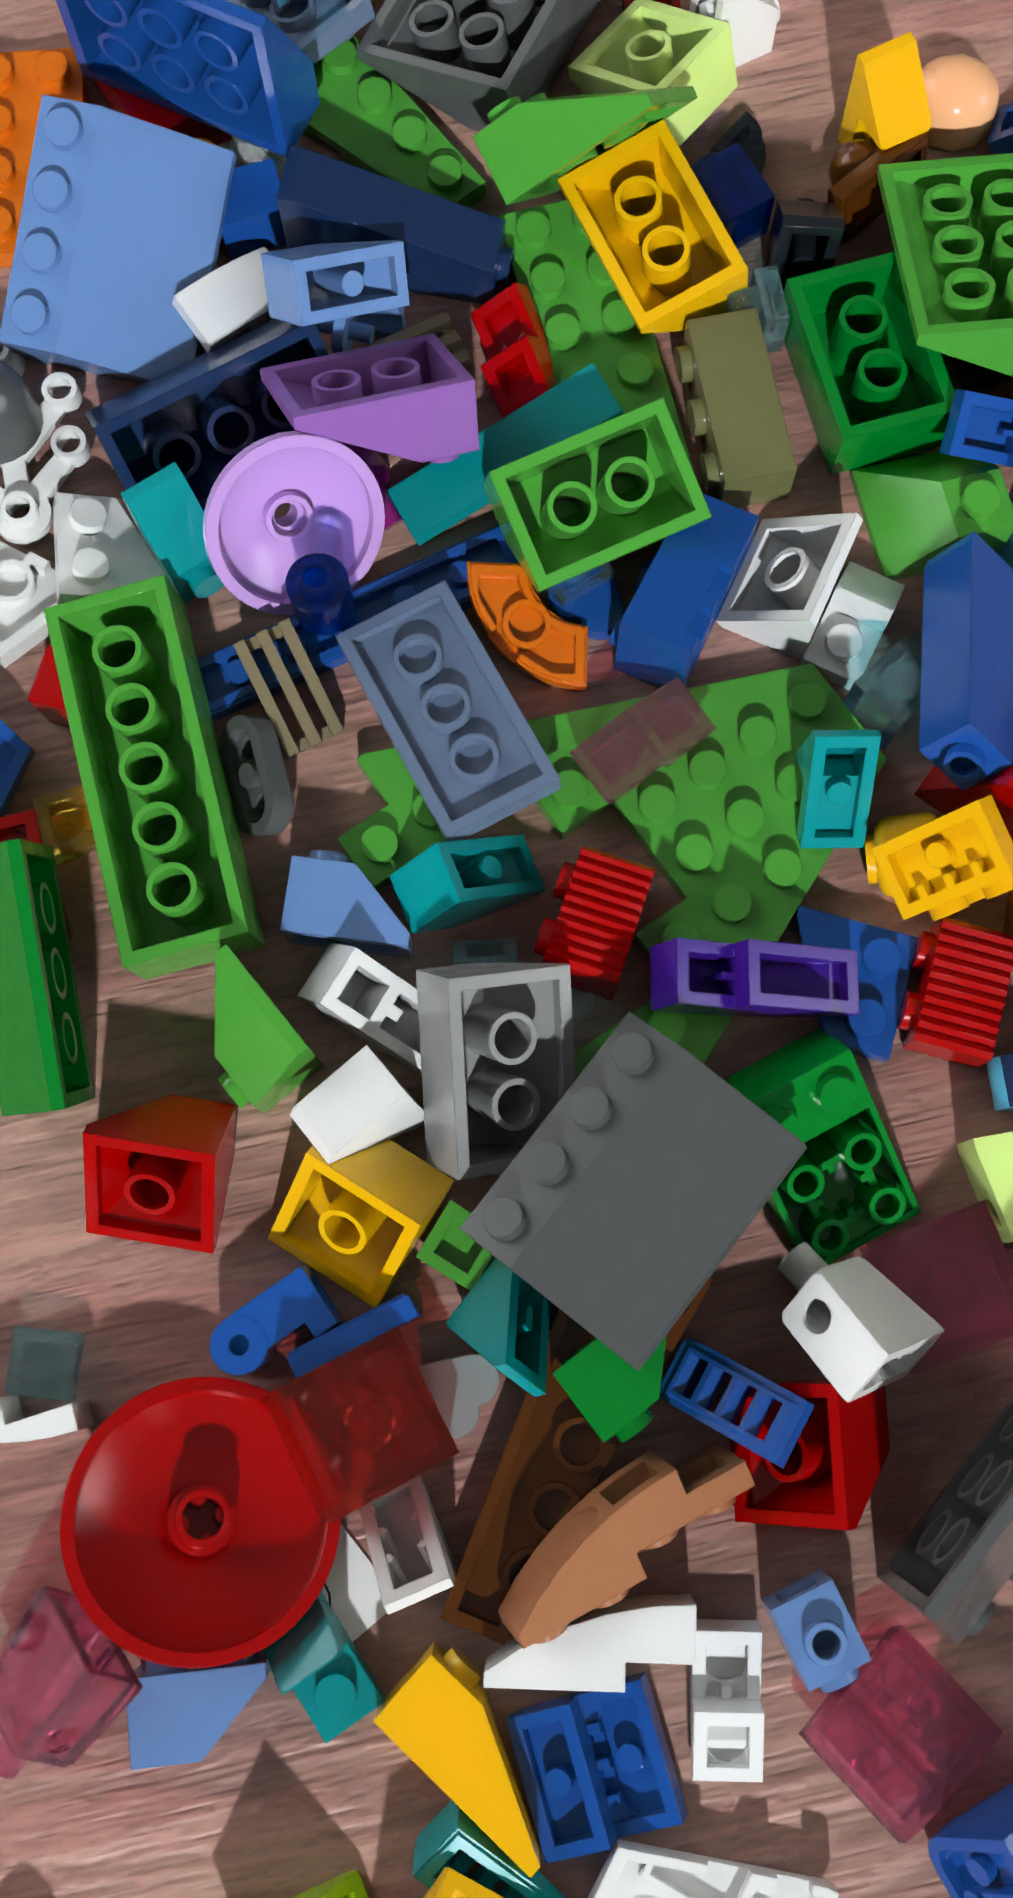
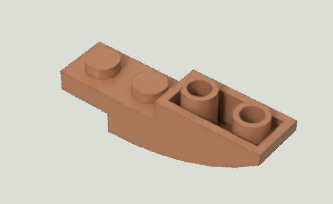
M715 1443L674 1467L652 1451H648L616 1471L576 1504L537 1546L514 1579L498 1609L503 1624L521 1647L525 1649L534 1643L542 1644L556 1639L566 1631L570 1622L594 1608H606L620 1602L628 1594L629 1588L647 1578L637 1555L638 1552L643 1549H655L669 1543L676 1537L678 1529L703 1515H715L727 1510L736 1501V1496L755 1486L745 1460L720 1444Z

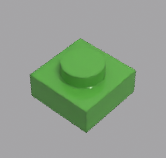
M450 1200L415 1257L470 1291L486 1271L494 1256L460 1229L471 1212Z

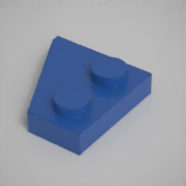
M799 906L794 914L793 922L795 931H799L802 945L857 951L860 1014L855 1016L816 1017L817 1026L849 1047L852 1054L880 1062L887 1061L890 1058L918 937Z

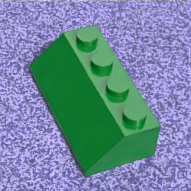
M21 838L0 842V1105L2 1116L66 1109L94 1099L95 1093L53 847Z

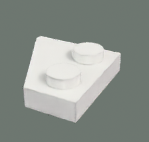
M55 492L53 527L57 605L163 574L168 579L117 498Z

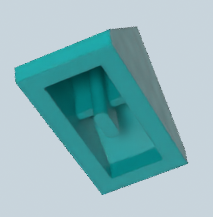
M495 1258L445 1325L491 1365L532 1396L537 1397L546 1394L551 1301Z

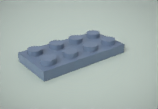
M445 580L335 635L344 657L445 841L463 840L562 789L560 777Z

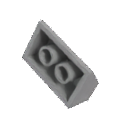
M468 963L416 969L426 1162L457 1180L503 1173L575 1081L570 964Z

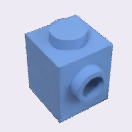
M822 1569L761 1598L791 1664L808 1692L818 1687L824 1693L839 1690L859 1677L858 1667L872 1660L833 1579Z

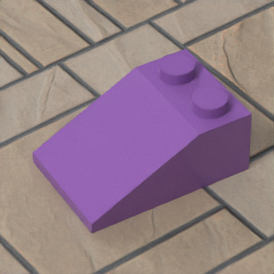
M434 333L260 368L262 382L294 430L421 463L427 461L431 463H448L457 459L459 454L479 450L475 379Z

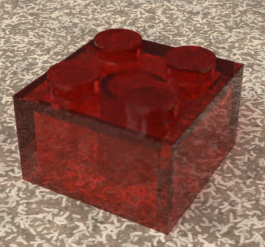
M399 1327L274 1389L263 1397L321 1523L339 1520L459 1453Z

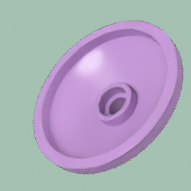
M287 431L267 436L239 452L224 467L211 488L203 517V539L207 557L213 570L225 587L245 604L266 613L297 615L353 590L367 574L378 554L383 538L385 525L383 497L378 482L370 468L352 449L342 442L301 431ZM290 503L289 512L284 517L274 518L275 510L279 505Z

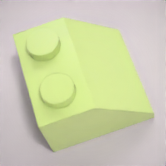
M634 0L568 66L570 78L583 94L693 86L698 98L664 120L679 147L738 87L730 23L653 0Z

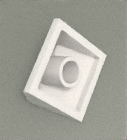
M857 512L762 519L716 622L724 629L802 660L863 519Z

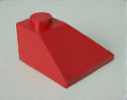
M171 1094L87 1124L83 1131L86 1232L213 1254L218 1241L235 1155L236 1105Z
M828 1379L772 1381L809 1401L815 1407L784 1468L777 1466L730 1439L731 1452L745 1460L755 1484L752 1488L736 1496V1501L734 1502L735 1522L847 1531L856 1529L890 1451L885 1386L847 1403ZM753 1388L734 1425L739 1427L757 1391ZM776 1400L757 1435V1438L764 1441L782 1403Z

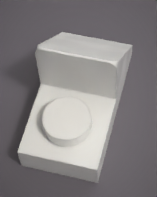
M850 561L834 590L800 665L813 663L827 681L854 692L894 613L905 585Z

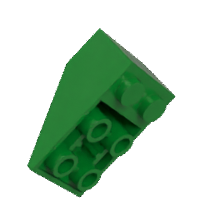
M818 1027L723 1079L807 1146L805 1152L767 1201L769 1208L792 1248L806 1242L829 1265L921 1213V1209L849 1047Z

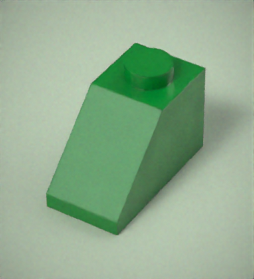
M666 1336L639 1372L596 1337H593L551 1371L603 1443L613 1435H616L620 1442L624 1443L654 1419L648 1408L659 1400Z

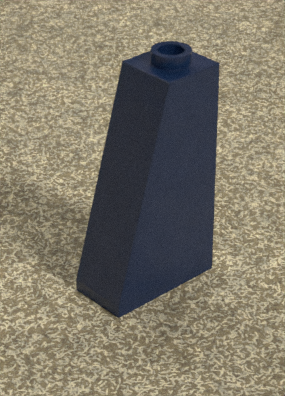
M290 145L276 198L288 248L322 243L401 240L404 243L408 292L483 305L498 294L500 283L510 284L513 272L511 261H514L515 248L506 246L505 220L303 147Z

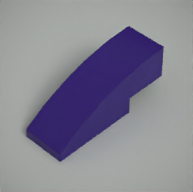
M674 938L650 947L651 1011L754 1017H839L860 1014L856 950L746 939L733 944L687 938Z

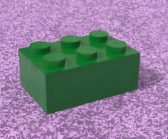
M895 252L787 279L777 323L829 474L833 475L941 446L955 391L941 353L916 345Z

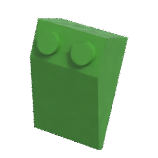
M693 86L579 94L547 98L545 92H542L524 102L521 101L519 96H514L493 108L487 114L491 123L472 137L506 205L559 192L561 189L558 185V178L663 119L666 120L698 97Z

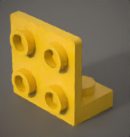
M992 795L974 801L871 849L903 920L928 910L934 922L963 910L981 899L986 898L988 900L1013 890V841Z

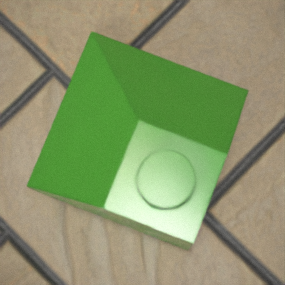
M940 450L852 470L850 474L851 482L880 574L892 580L923 574L928 560L973 531L999 555L1013 533V506L1000 468L993 463L939 453Z
M225 944L215 952L214 1056L226 1070L217 1079L241 1109L251 1102L255 1108L265 1114L323 1068L324 1065L251 973Z

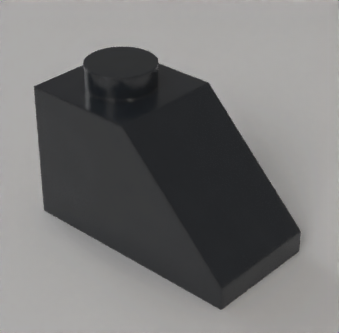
M798 198L795 200L777 199L769 233L765 297L782 298L787 279L833 267L844 232L845 221L837 203L816 202L809 198Z

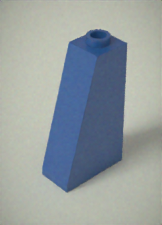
M975 531L928 560L924 568L919 751L962 791L1013 766V569Z

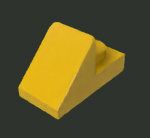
M908 32L858 54L838 136L841 145L860 138L874 142L881 150H887L929 131L932 119L917 41L912 33Z

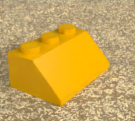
M664 119L557 179L562 193L641 334L685 331L686 320L728 313L747 302L748 267Z

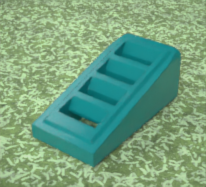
M453 1800L420 1832L415 1841L412 1876L429 1889L444 1867H449L489 1890L502 1879L506 1884L496 1894L504 1898H522L523 1896L526 1898H566L539 1870L530 1878ZM475 1861L479 1862L481 1866L471 1874L468 1869Z

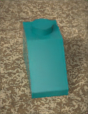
M175 462L120 493L144 542L185 604L194 598L211 596L222 588L224 584L213 570L204 546V511Z
M523 834L436 842L389 876L412 934L457 927L538 896L546 891Z

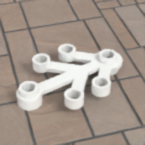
M0 343V351L3 350L0 354V360L8 364L22 377L26 366L25 359ZM65 372L52 373L42 383L41 392L44 401L40 404V409L42 411L43 425L41 435L35 445L18 459L0 465L5 489L0 486V535L7 541L15 544L33 545L42 541L48 535L53 523V509L50 500L72 471L84 465L91 455V446L84 432L79 427L65 425L55 430L63 418L75 412L82 402V394L75 379ZM63 388L70 389V393L62 399L53 398L58 390ZM52 434L50 445L54 455L30 482L28 464ZM68 442H80L76 450L72 452L62 451L64 445ZM30 507L29 512L24 517L13 518V515L18 510Z

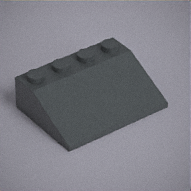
M385 0L357 47L356 53L360 61L469 129L481 131L491 123L487 114L500 103L514 96H519L521 101L524 102L542 92H545L547 95L600 0Z
M628 1012L460 1229L639 1372L805 1152L807 1146L683 1047L631 1012Z
M1013 1397L877 1576L958 1645L966 1635L973 1637L983 1630L995 1611L996 1605L992 1599L1007 1579L1013 1581Z

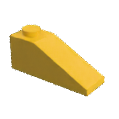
M434 1641L385 1697L384 1703L378 1706L373 1722L532 1878L541 1867L540 1843L486 1692L478 1684L483 1675L478 1667L461 1650L452 1646L446 1653Z

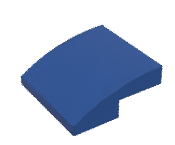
M647 1672L626 1676L625 1693L575 1691L508 1715L505 1719L545 1864L610 1850L617 1838L684 1823L688 1811Z

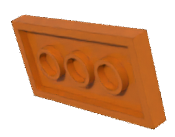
M73 48L0 52V268L12 266L42 94L88 103V77L82 75Z

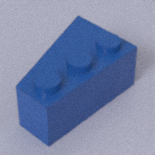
M704 493L702 494L712 517L659 540L663 543L654 559H646L634 587L635 595L627 610H622L609 639V644L616 647L614 670L666 692L685 688L751 545L759 520L757 515Z

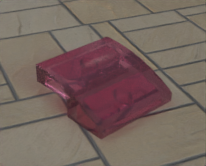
M903 1625L889 1627L869 1654L872 1660L858 1668L860 1675L855 1681L828 1694L799 1732V1735L899 1844H906L959 1790L988 1754L1003 1731Z

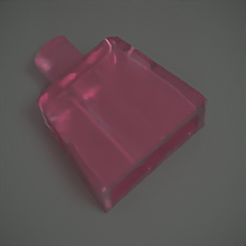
M42 1584L0 1655V1777L7 1779L15 1778L27 1760L61 1768L73 1765L143 1688L122 1648L104 1636L90 1621L73 1593Z

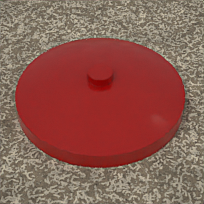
M192 1377L158 1385L127 1401L97 1428L77 1457L69 1475L60 1513V1546L63 1565L71 1590L84 1613L100 1632L118 1647L138 1658L163 1666L186 1669L210 1668L247 1658L265 1649L293 1628L320 1594L331 1571L339 1543L341 1501L338 1483L327 1451L315 1431L294 1408L267 1390L247 1382L222 1377Z

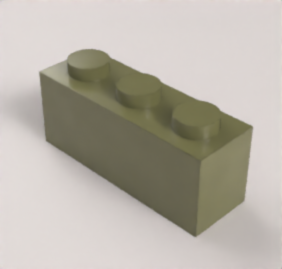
M757 307L686 320L682 346L675 347L674 361L679 383L688 382L692 399L687 401V419L691 435L693 437L701 435L705 452L700 454L699 458L700 474L704 489L706 491L713 489L716 499L735 507L788 498L797 467Z

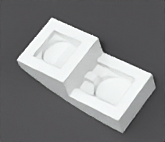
M266 247L254 250L221 266L174 295L172 305L207 352L225 344L250 327L254 330L272 319L269 315L261 253L269 252Z
M18 1394L0 1397V1443L26 1442L51 1438L95 1426L89 1400L70 1403L24 1418Z
M697 1619L696 1665H690V1739L693 1781L763 1782L764 1710L761 1703L762 1630L759 1620Z

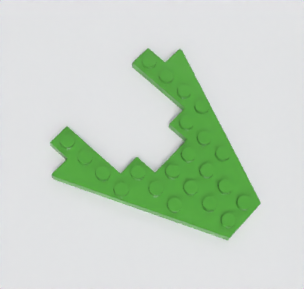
M813 663L532 719L527 722L560 777L562 789L535 802V804L561 840L612 806L681 898L682 902L635 934V941L649 960L650 947L674 938L733 944L746 939L778 942L834 849L800 848L796 834L803 777L796 759L797 751L813 730L865 729ZM395 748L364 753L356 758L358 767L386 806L337 838L340 847L351 863H355L377 892L392 883L389 876L436 842H445L442 833ZM880 748L875 779L887 761V757ZM651 1000L632 1013L683 1047L703 1064L733 1017L651 1011ZM620 1022L574 1053L575 1080Z

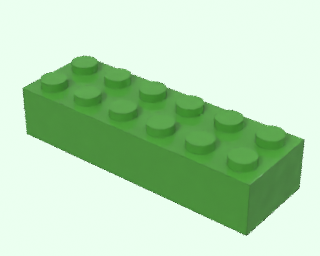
M163 574L44 608L122 967L148 980L215 961V952L225 944L235 955L267 947L185 603Z

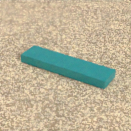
M592 363L478 434L479 450L459 454L457 459L448 463H430L388 489L387 493L418 546L489 504L483 484L490 471L623 415V410Z

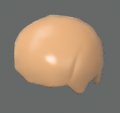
M965 54L938 57L926 64L922 73L932 119L931 128L928 131V144L932 147L950 151L974 147L989 134L992 128L999 102L997 79L984 61Z

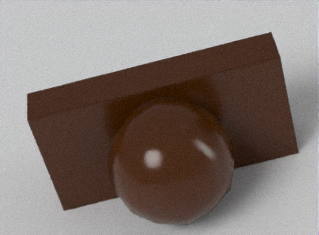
M928 131L887 150H881L872 141L858 138L844 143L835 152L828 171L832 185L828 189V202L837 203L845 218L844 232L840 244L849 240L885 211L877 178L878 164L927 160Z

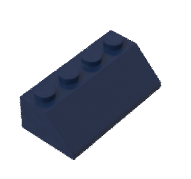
M275 319L84 413L125 490L175 462L204 511L207 498L217 477L239 452L267 436L287 431H297L294 430L262 382L260 368L329 354L316 324L301 327Z

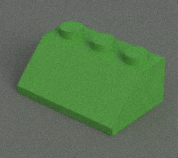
M663 398L494 469L488 473L483 484V489L507 545L538 593L712 517Z

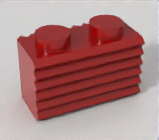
M582 846L576 864L567 861L563 863L553 897L563 900L557 920L544 918L533 953L543 956V963L570 964L571 988H578L582 992H590L594 996H602L606 1000H613L656 869Z
M944 917L931 927L930 932L922 930L918 935L911 967L920 969V975L915 993L906 991L897 1028L906 1030L902 1046L906 1050L978 1068L991 1061L994 1054L993 1048L997 1041L996 1035L1000 1029L999 1023L1002 1018V1010L1005 1005V997L1008 992V984L1011 980V971L1013 969V935Z

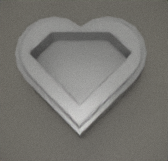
M467 1354L419 1365L428 1416L432 1427L440 1435L447 1438H461L468 1435L477 1425L480 1417V1406L488 1403L497 1393L500 1385L498 1369L480 1354Z

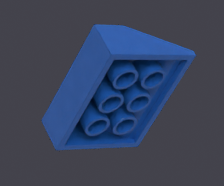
M56 0L82 75L284 157L288 156L290 145L296 146L320 104L313 60L268 17L226 0Z

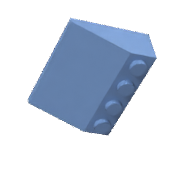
M42 94L0 328V343L22 356L25 360L141 384L199 357L201 343L172 305L175 294L211 273L216 268L223 231L222 224L227 210L237 158L235 152L100 105Z

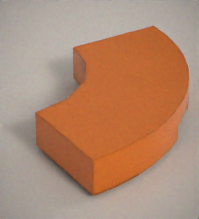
M467 561V586L473 611L482 630L497 651L516 668L538 681L563 689L585 691L587 687L588 626L564 621L547 609L536 594L530 579L519 563Z

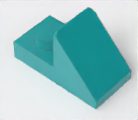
M813 730L798 749L796 759L803 777L796 834L800 848H864L881 741L879 730Z
M320 1592L310 1609L293 1628L264 1649L282 1695L293 1689L325 1743L331 1741L385 1701L386 1695L322 1592Z

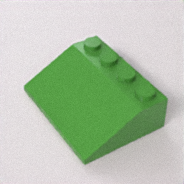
M1013 153L878 164V183L916 345L1013 377Z

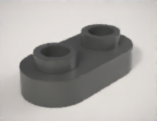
M236 715L226 723L220 740V754L236 820L240 828L248 835L276 836L285 830L294 812V797L290 790L280 750L279 738L274 726L265 717Z

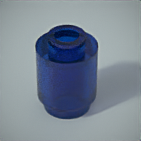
M325 553L307 554L293 563L287 573L285 584L289 600L299 624L307 631L317 635H331L342 630L352 619L355 610V601L350 581L343 564L335 557Z

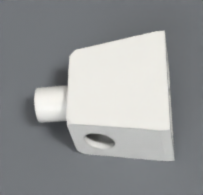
M803 1242L793 1248L782 1259L777 1268L798 1291L796 1296L782 1311V1322L847 1403L905 1377L945 1331L932 1317L872 1264L859 1256L828 1265L806 1242Z

